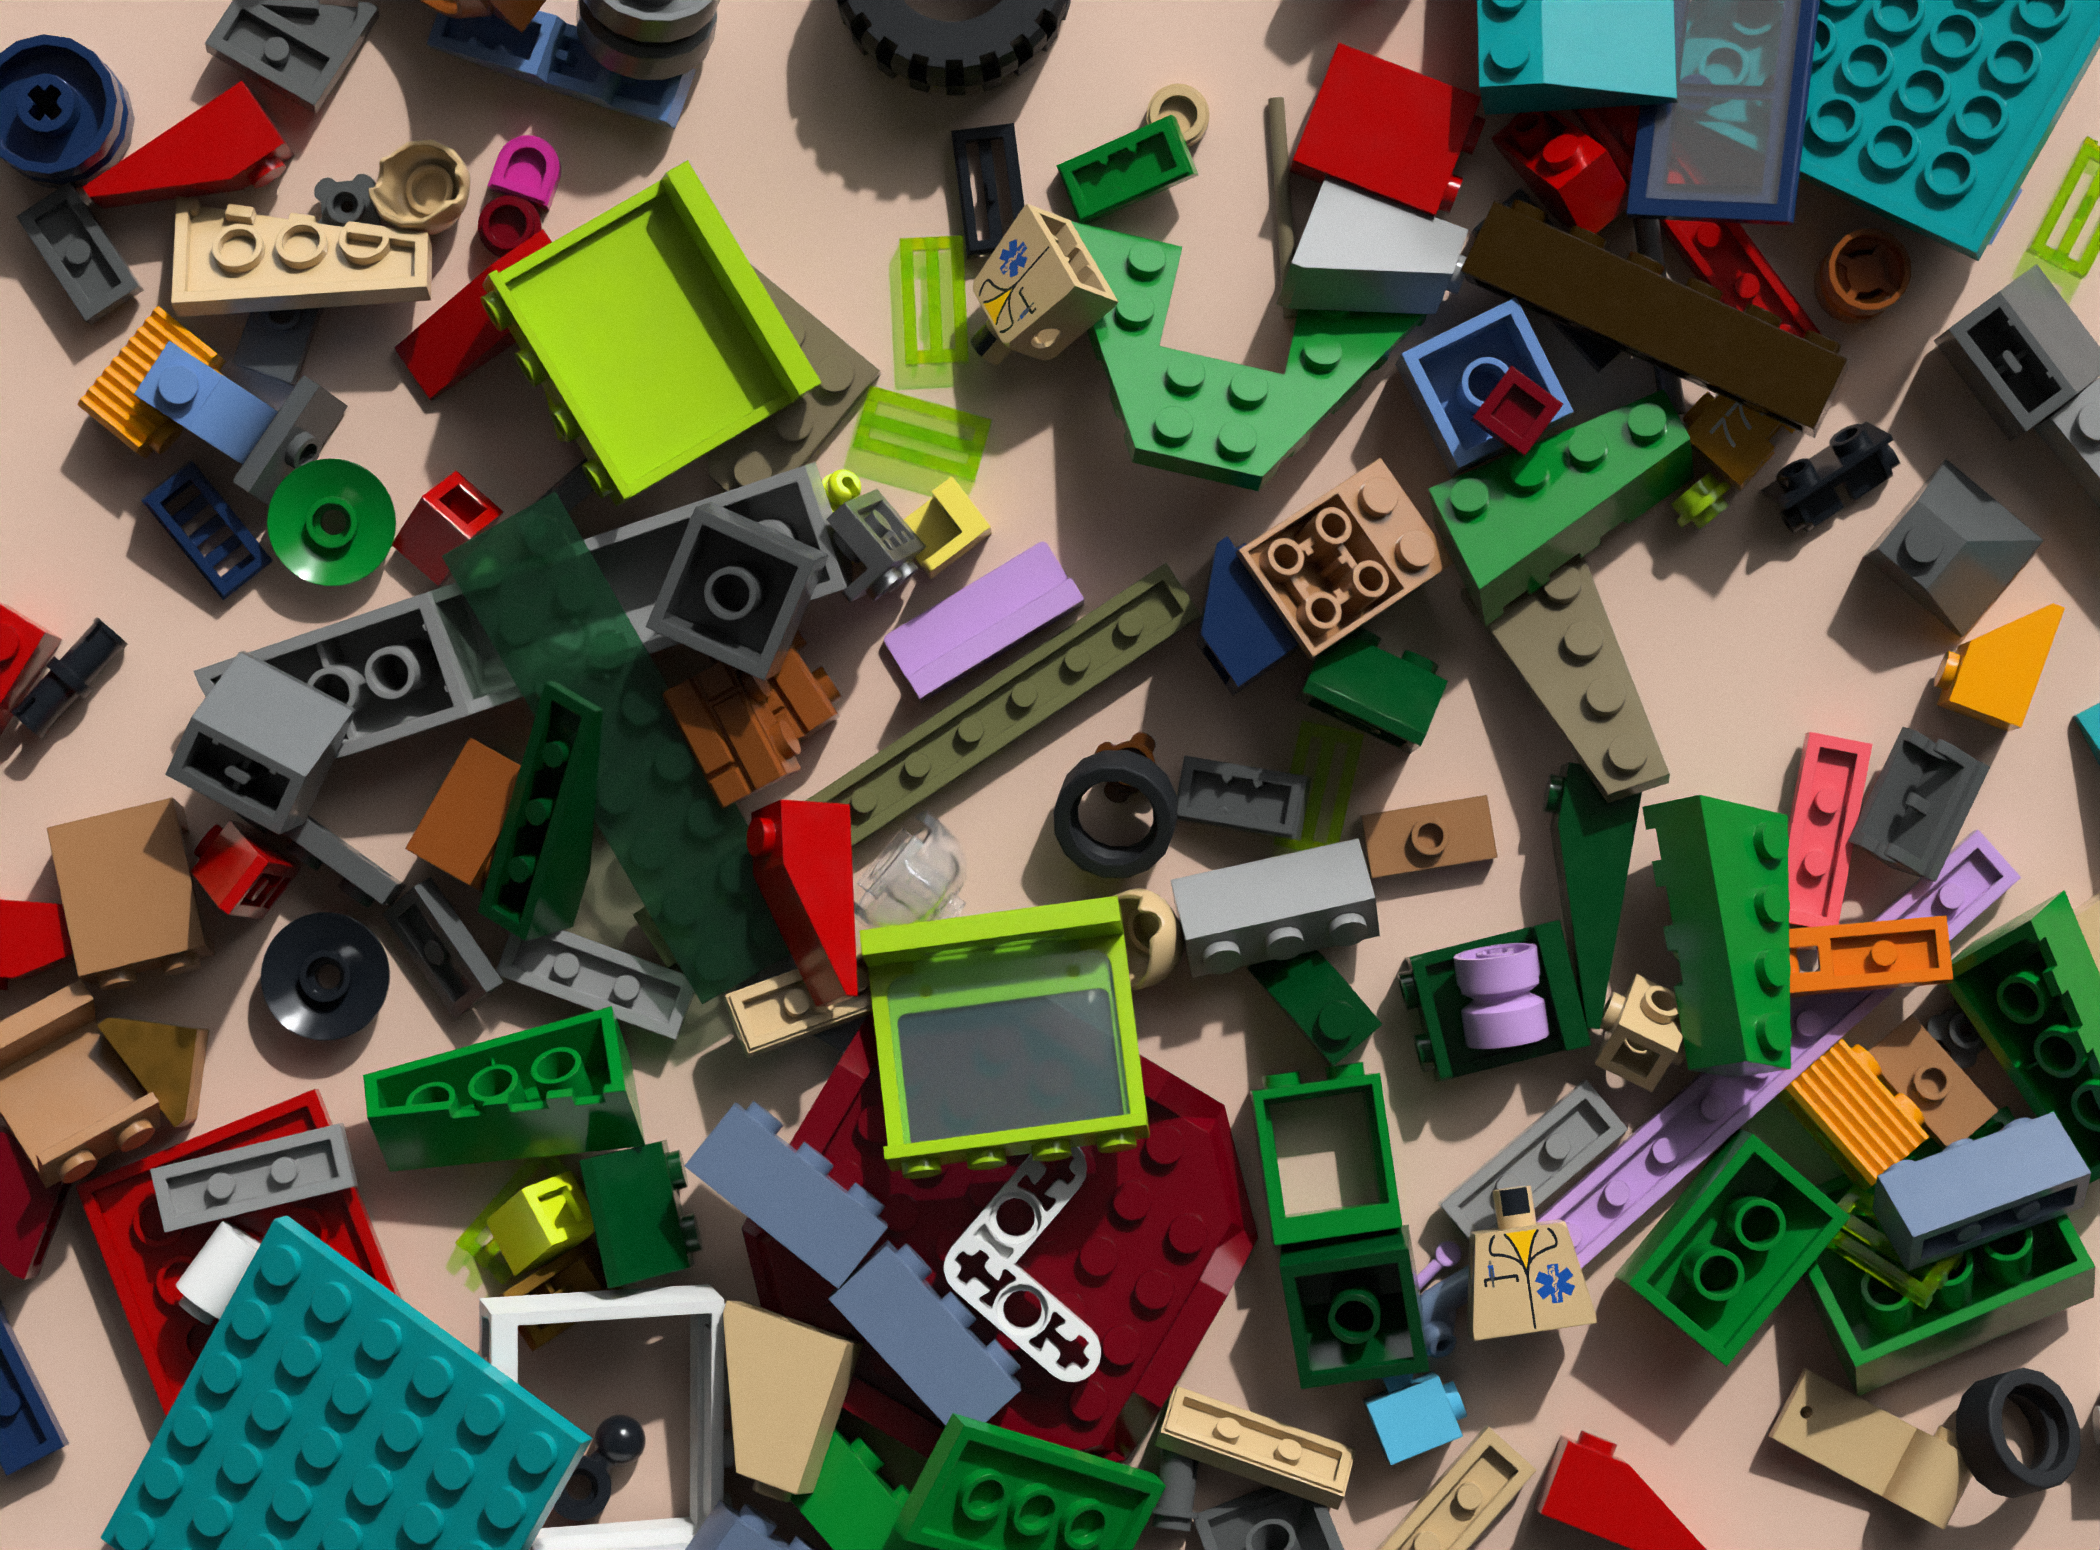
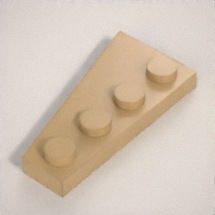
M176 197L171 304L177 317L431 300L432 244L428 232L348 221L344 227L319 224L315 216L290 213L289 218L285 219L257 215L254 207L228 204L227 209L223 210L202 207L198 199Z

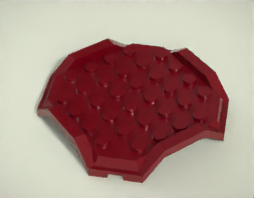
M1046 998L909 1015L901 1018L898 1028L911 1143L1124 1115L1115 1039ZM873 1013L869 1014L837 1063L789 1144L798 1150L803 1142H806L834 1165V1168L828 1174L829 1177L847 1191L856 1182L886 1206L879 1217L888 1223V1228L853 1272L887 1240L897 1250L907 1243L932 1270V1273L925 1278L931 1287L942 1298L950 1291L953 1292L977 1319L969 1328L986 1346L996 1339L1021 1367L1014 1374L1020 1382L1021 1390L986 1423L1114 1462L1127 1460L1170 1395L1226 1300L1258 1239L1225 1105L1140 1055L1150 1138L1136 1139L1137 1147L1123 1152L1101 1153L1098 1152L1097 1145L1079 1147L1084 1153L1087 1163L1085 1180L1078 1191L1016 1262L1017 1265L1091 1327L1098 1336L1101 1346V1357L1095 1372L1085 1380L1078 1382L1062 1381L1050 1374L955 1292L946 1281L944 1273L945 1257L951 1246L1031 1153L1006 1156V1165L987 1170H970L967 1167V1162L941 1165L942 1173L926 1178L909 1179L902 1176V1170L892 1172L884 1158L883 1147L888 1146L874 1017ZM1071 1155L1061 1160L1042 1161L1047 1168L1045 1174L1035 1185L1028 1175H1025L1017 1185L1034 1193L1042 1202L1044 1208L1048 1210L1055 1203L1056 1199L1045 1195V1191L1058 1178L1066 1183L1073 1180L1075 1174L1070 1170L1069 1166L1074 1157ZM1012 1198L1000 1205L997 1210L996 1219L1002 1231L1009 1235L1018 1236L1025 1234L1031 1229L1034 1224L1035 1215L1033 1208L1028 1202ZM747 1217L741 1229L760 1306L863 1343L842 1407L929 1459L945 1428V1424L829 1300L831 1292L836 1287ZM979 1250L975 1255L970 1256L962 1251L956 1257L962 1265L958 1277L965 1283L973 1277L979 1278L991 1289L980 1298L987 1305L992 1306L1000 1289L1016 1277L1004 1269L998 1281L984 1267L989 1258L985 1252ZM1020 1290L1013 1292L1007 1297L1003 1311L1006 1319L1016 1327L1025 1328L1032 1326L1038 1321L1041 1316L1042 1307L1036 1295L1029 1291ZM1053 1312L1045 1330L1030 1339V1342L1040 1349L1047 1337L1061 1351L1057 1360L1060 1366L1066 1368L1068 1364L1075 1362L1082 1367L1089 1360L1083 1352L1084 1346L1087 1343L1086 1339L1078 1335L1073 1341L1066 1340L1055 1330V1326L1064 1322L1065 1319L1057 1312Z

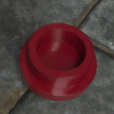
M504 195L490 201L482 210L478 220L480 240L489 252L499 258L542 230L541 218L535 207L526 199L514 195Z

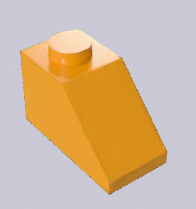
M2052 603L1959 645L1956 653L1947 651L1940 663L1934 681V686L1942 689L1937 705L2007 732L2021 728L2065 607Z

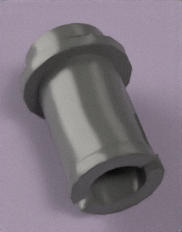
M1160 1449L1161 1461L1158 1478L1166 1485V1488L1156 1507L1153 1508L1152 1526L1191 1531L1192 1519H1198L1199 1512H1193L1199 1461L1166 1449Z

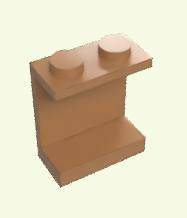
M173 797L47 827L78 977L90 985L98 983L101 991L116 990L138 983V973L162 968L163 975L167 976L187 973L201 967L200 958L216 955L214 942L205 936L183 838V834L189 832L185 810Z
M81 979L0 1022V1115L46 1189L61 1180L63 1183H72L83 1178L96 1167L98 1160L118 1149L127 1152L138 1148L154 1135L156 1128L161 1126L158 1099L153 1091L144 1096L116 1050L97 1025L99 1023L96 1020L94 999Z

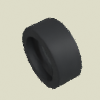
M1103 750L1083 758L1066 775L1053 811L1054 834L1064 854L1081 870L1102 878H1129L1149 870L1166 854L1177 822V795L1167 774L1151 759L1128 750ZM1101 782H1122L1137 788L1149 799L1153 808V823L1149 833L1140 842L1130 846H1110L1094 840L1083 830L1079 822L1078 806L1082 796L1092 786Z
M2019 1368L1976 1381L1962 1395L1956 1413V1440L1963 1461L1972 1475L1992 1493L2016 1498L2061 1485L2075 1470L2080 1453V1427L2071 1402L2061 1387L2044 1373L2028 1368ZM2006 1397L2019 1406L2029 1422L2034 1437V1457L2030 1469L2017 1460L2007 1445L2002 1429V1408Z

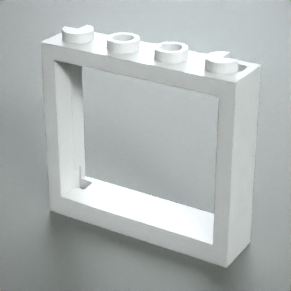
M710 1284L479 1298V1356L516 1383H518V1325L690 1315V1517L541 1528L529 1550H685L719 1500L732 1507L729 1492H724V1468H731L733 1463L732 1436L729 1429H724V1406L730 1405L727 1366H724L725 1333L723 1311L726 1303H724L723 1297Z

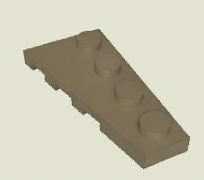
M1577 554L1549 574L1550 581L1532 594L1528 595L1525 591L1503 607L1504 614L1487 626H1485L1466 587L1461 589L1462 601L1473 616L1477 615L1491 635V641L1506 661H1510L1527 685V691L1541 711L1545 710L1561 732V739L1607 803L1669 783L1670 773L1584 556L1580 558Z

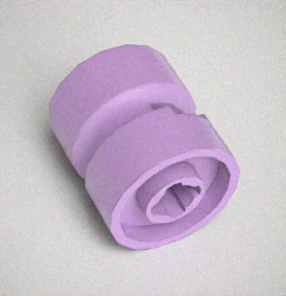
M1532 943L1491 945L1463 951L1453 957L1457 986L1460 987L1461 994L1473 999L1461 1010L1467 1047L1475 1049L1512 1047L1536 1042L1549 1035L1545 1001L1543 998L1530 993V990L1539 984V975L1541 974L1536 945Z

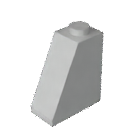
M1326 175L1276 304L1288 309L1436 314L1445 291L1458 294L1465 275L1461 272V269L1467 257L1460 255L1469 230Z

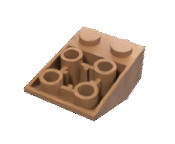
M1381 458L1235 552L1309 660L1424 587L1454 563Z

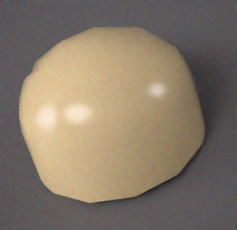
M433 139L407 142L391 153L390 156L380 159L378 179L375 187L369 188V198L380 217L390 225L400 229L428 232V235H436L450 228L460 218L467 206L470 194V172L455 150Z
M1135 888L1114 895L1118 896L1122 913L1131 991L1163 981L1180 963L1183 954L1184 938L1177 916L1164 898L1150 890Z

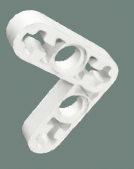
M1079 1147L1071 1148L1074 1159L1071 1161L1069 1168L1075 1176L1069 1183L1058 1178L1045 1191V1195L1056 1199L1055 1203L1048 1210L1044 1208L1042 1202L1034 1193L1017 1185L1025 1175H1028L1035 1185L1045 1174L1047 1167L1042 1161H1034L1031 1153L951 1246L944 1262L946 1281L955 1292L1050 1374L1066 1382L1085 1380L1095 1372L1101 1357V1346L1098 1336L1091 1327L1017 1265L1016 1262L1078 1191L1085 1180L1087 1171L1085 1155ZM1012 1198L1028 1202L1033 1208L1035 1215L1034 1224L1031 1229L1025 1234L1018 1236L1009 1235L1002 1231L996 1219L997 1210L1000 1205ZM979 1250L985 1252L989 1258L984 1267L998 1281L1004 1269L1016 1277L1000 1289L992 1306L987 1305L980 1298L991 1289L979 1278L973 1277L965 1283L958 1277L962 1265L956 1257L962 1251L970 1256L975 1255ZM1020 1290L1029 1291L1036 1295L1042 1307L1041 1316L1038 1321L1032 1326L1025 1328L1016 1327L1006 1319L1003 1311L1007 1297L1013 1292ZM1053 1312H1057L1065 1319L1064 1322L1055 1326V1330L1066 1340L1073 1341L1078 1335L1086 1339L1087 1343L1084 1346L1083 1352L1089 1360L1082 1367L1075 1362H1071L1066 1368L1060 1366L1057 1360L1061 1351L1047 1337L1040 1349L1030 1342V1339L1045 1330Z

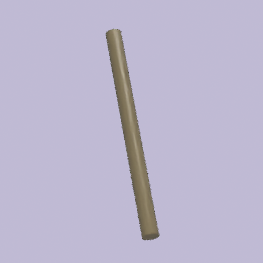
M1273 97L1269 98L1268 102L1281 287H1283L1295 255L1284 98ZM1283 307L1285 319L1297 317L1298 309Z

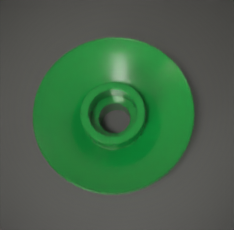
M320 459L296 468L279 484L268 509V535L277 557L293 574L317 585L342 586L367 577L385 560L395 538L396 512L389 492L372 472L361 465L347 460ZM331 510L341 512L346 520L344 530L337 535L327 533L322 525L324 515Z

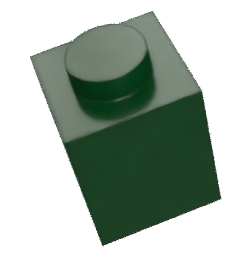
M1318 950L1301 953L1288 960L1274 959L1251 964L1247 967V970L1329 1066H1335L1383 1025L1341 974Z

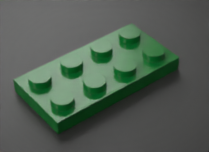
M952 1413L893 1527L904 1540L938 1550H1133L1166 1485L1154 1473Z

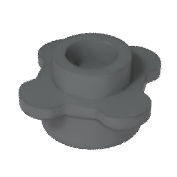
M358 174L351 181L336 182L332 178L320 180L314 189L315 197L321 202L322 218L318 223L344 227L348 221L380 226L381 219L376 214V208L369 198V188L375 187L376 182L366 174ZM345 202L353 203V210L349 213L342 211V205Z
M1955 998L1953 1006L1945 1009L1940 1015L1931 1016L1927 1022V1031L1935 1040L1939 1041L1945 1050L1950 1052V1057L1960 1068L1972 1067L1977 1061V1054L1987 1047V1044ZM1964 1023L1969 1024L1971 1027V1033L1968 1036L1960 1033V1027Z

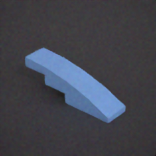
M542 11L537 12L522 33L495 14H492L490 17L455 19L438 12L427 41V45L431 48L502 74L674 129L676 128L696 71L693 68L688 73L665 80L633 79L612 72L588 54L577 35V26L567 24L557 15Z

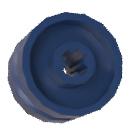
M42 34L18 40L0 53L1 159L10 164L18 173L36 184L55 189L62 187L69 181L76 188L83 187L122 160L131 145L135 117L128 91L114 72L95 52L71 38ZM60 107L62 109L60 115L51 120L52 112Z

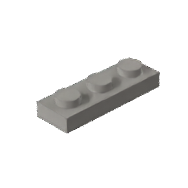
M565 930L524 941L510 932L496 970L499 976L595 1011L612 1006L617 1019L678 1040L700 980Z
M1583 1080L1438 1204L1469 1240L1470 1232L1498 1228L1493 1190L1531 1185L1535 1209L1624 1134L1628 1128L1587 1080Z
M344 1123L150 1169L164 1232L358 1186Z

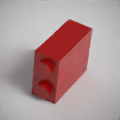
M1338 42L1293 158L1290 172L1319 184H1323L1327 175L1434 217L1438 209L1450 214L1463 181V177L1452 174L1460 151L1473 154L1486 119L1475 115L1481 96Z

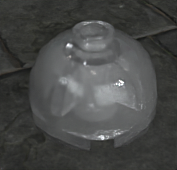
M927 810L914 817L924 826L913 836L902 828L857 881V884L866 892L858 903L854 901L855 918L869 929L955 918L966 904L958 896L967 879L965 854L957 838Z

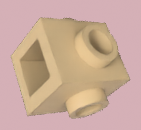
M1636 974L1623 996L1615 992L1610 995L1604 1006L1600 1027L1606 1032L1594 1064L1653 1092L1669 1065L1673 1063L1679 1066L1686 1056L1675 992Z

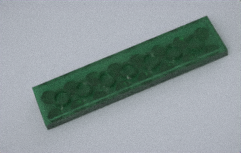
M554 491L442 555L443 560L534 716L537 713L545 682L550 681L559 683L603 709L596 805L593 818L702 1005L789 955L790 951L753 876V856L747 848L748 824L735 803L723 809L719 806L662 696L663 692L669 690L666 682L557 493Z

